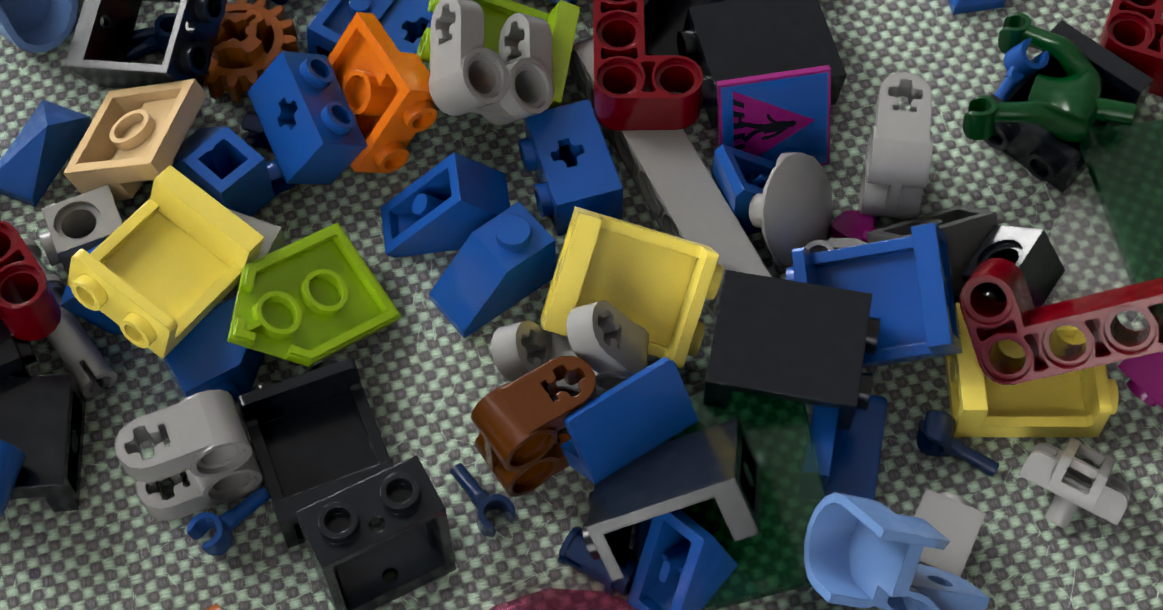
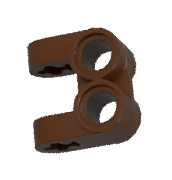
M575 356L554 358L519 379L495 388L485 395L473 409L471 419L480 431L474 446L509 496L518 497L525 495L545 483L551 476L569 466L560 445L570 440L571 437L567 433L559 435V430L566 427L564 424L566 415L595 399L596 394L595 374L592 367L583 359ZM564 379L569 385L578 383L579 394L571 397L566 391L557 393L556 382ZM556 395V401L553 402L551 398Z

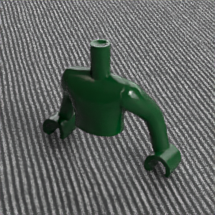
M1016 12L1005 18L1003 29L999 32L998 47L1000 51L1005 54L1012 47L1031 38L1032 41L1027 46V49L1031 47L1040 51L1047 50L1049 55L1058 61L1068 77H1050L1037 74L1028 101L996 102L995 99L987 95L976 96L970 101L968 112L963 118V132L967 138L972 140H985L992 137L995 132L996 122H1023L1039 125L1064 142H1079L1087 136L1095 119L1133 126L1137 104L1103 98L1104 85L1101 75L1071 40L1031 25L1029 16Z

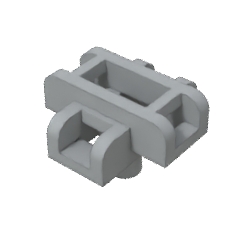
M1072 437L1065 451L1049 443L1035 445L1019 473V476L1056 494L1045 514V518L1062 528L1069 526L1078 507L1118 526L1131 497L1130 486L1126 482L1110 475L1116 459L1107 454L1104 455ZM1078 453L1100 465L1099 469L1074 457L1075 454Z

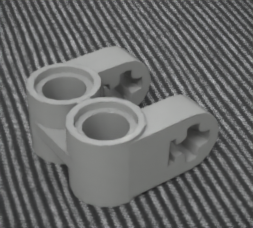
M440 0L434 9L430 27V78L428 84L430 95L435 105L442 112L450 116H461L470 112L481 114L495 125H508L547 110L553 101L554 95L552 81V33L548 22L542 18L522 13L513 14L507 19L501 30L498 55L495 51L484 47V14L480 4L472 0Z
M908 72L895 73L888 76L881 84L875 110V125L872 126L862 171L859 195L860 214L907 220L918 218L922 192L927 187L930 174L933 132L931 131V87L923 78L916 74ZM903 96L908 98L909 111L898 110L899 99L897 97Z
M605 300L573 308L569 312L566 321L567 337L560 334L550 335L536 323L527 320L499 327L494 332L491 340L493 361L498 371L510 382L560 356H575L583 359L592 367L595 374V398L647 367L649 333L645 328L634 323L615 306ZM564 379L556 382L557 393L566 391L571 397L579 394L578 383L569 385ZM556 395L551 398L553 402L556 401Z
M217 389L199 392L185 398L182 402L136 418L125 424L119 431L115 441V452L128 476L137 481V494L146 511L157 520H177L219 503L240 499L254 491L262 482L261 470L233 396L228 391ZM169 438L171 445L165 446L166 443L164 439ZM152 440L155 445V456L143 460L140 455V443ZM188 478L190 485L185 487L183 479ZM171 479L174 485L175 496L163 500L159 494L161 492L160 483Z

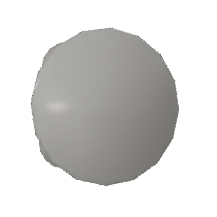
M801 152L782 153L768 177L763 193H757L751 199L749 218L752 225L756 228H762V234L767 247L773 255L775 263L780 267H792V249L805 247L814 240H827L833 215L832 190L825 169L813 156Z

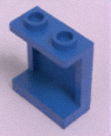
M935 222L912 226V236L815 253L810 252L805 247L792 249L793 266L787 267L786 280L872 294L870 317L880 318V329L875 354L864 353L862 368L962 353L947 236Z

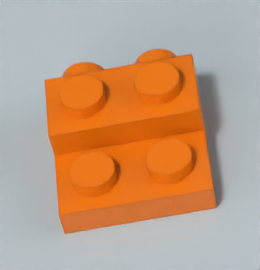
M356 12L327 58L367 144V147L354 159L350 166L354 172L391 173L407 163L410 154L406 147L414 135L428 129L437 119L438 112L434 107L435 103L430 95L428 84L430 72L417 54L400 52L374 14Z

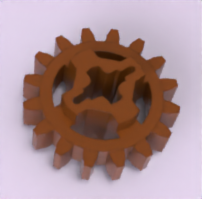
M237 0L234 4H228L227 2L211 56L210 67L203 84V88L208 86L211 98L218 99L224 91L231 92L233 102H239L242 93L252 87L281 51L299 52L294 22L292 19H286L284 8L281 5L269 9L267 0H256L254 4H249L247 0Z

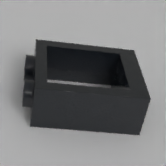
M84 0L64 66L100 87L125 89L196 79L203 88L221 21L225 14L227 0ZM142 1L180 3L162 65L124 62ZM101 17L104 20L103 26L100 23Z
M417 455L295 512L316 573L334 610H375L456 570L446 508ZM381 521L386 524L385 528L379 532H374L370 529V526ZM389 571L398 573V578L393 582L384 580V575Z

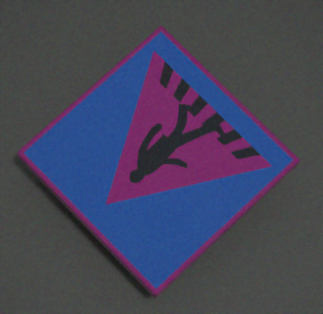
M824 65L717 81L718 147L724 144L776 162L782 153L801 152L813 156L821 166L829 165L830 66Z

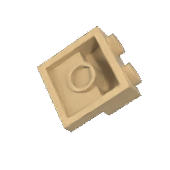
M196 79L109 91L63 174L81 194L109 185L115 201L133 199L135 193L141 188L143 181L154 180L169 165L173 166L174 158L186 134L194 125L195 117L207 93Z

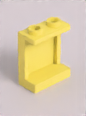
M169 165L154 179L149 200L90 254L84 249H80L71 257L67 286L71 288L73 295L83 306L93 311L100 310L118 324L124 336L131 343L143 349L149 348L160 358L164 359L240 282L243 267L258 258L264 236Z
M575 206L541 314L540 321L543 330L567 337L566 321L569 312L573 308L605 300L615 306L634 323L646 329L649 333L648 355L658 358L666 357L674 361L677 368L683 369L687 355L695 357L702 343L705 323L698 320L705 299L713 300L721 284L723 266L717 264L719 254L709 246Z
M956 303L962 353L944 356L950 414L955 419L953 437H1099L1110 415L1116 414L1119 402L1116 380L1108 379L1106 364L1015 385H1002L993 382L983 373L979 366L960 309V303ZM1060 326L1057 328L1058 335L1066 343L1077 345L1086 342L1084 334L1076 327ZM1011 340L998 341V346L1005 355L1012 358H1022L1025 356L1023 348L1018 343Z

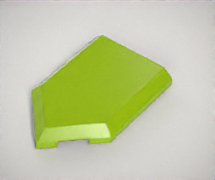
M337 222L256 259L243 267L227 342L310 367L399 321L402 315Z

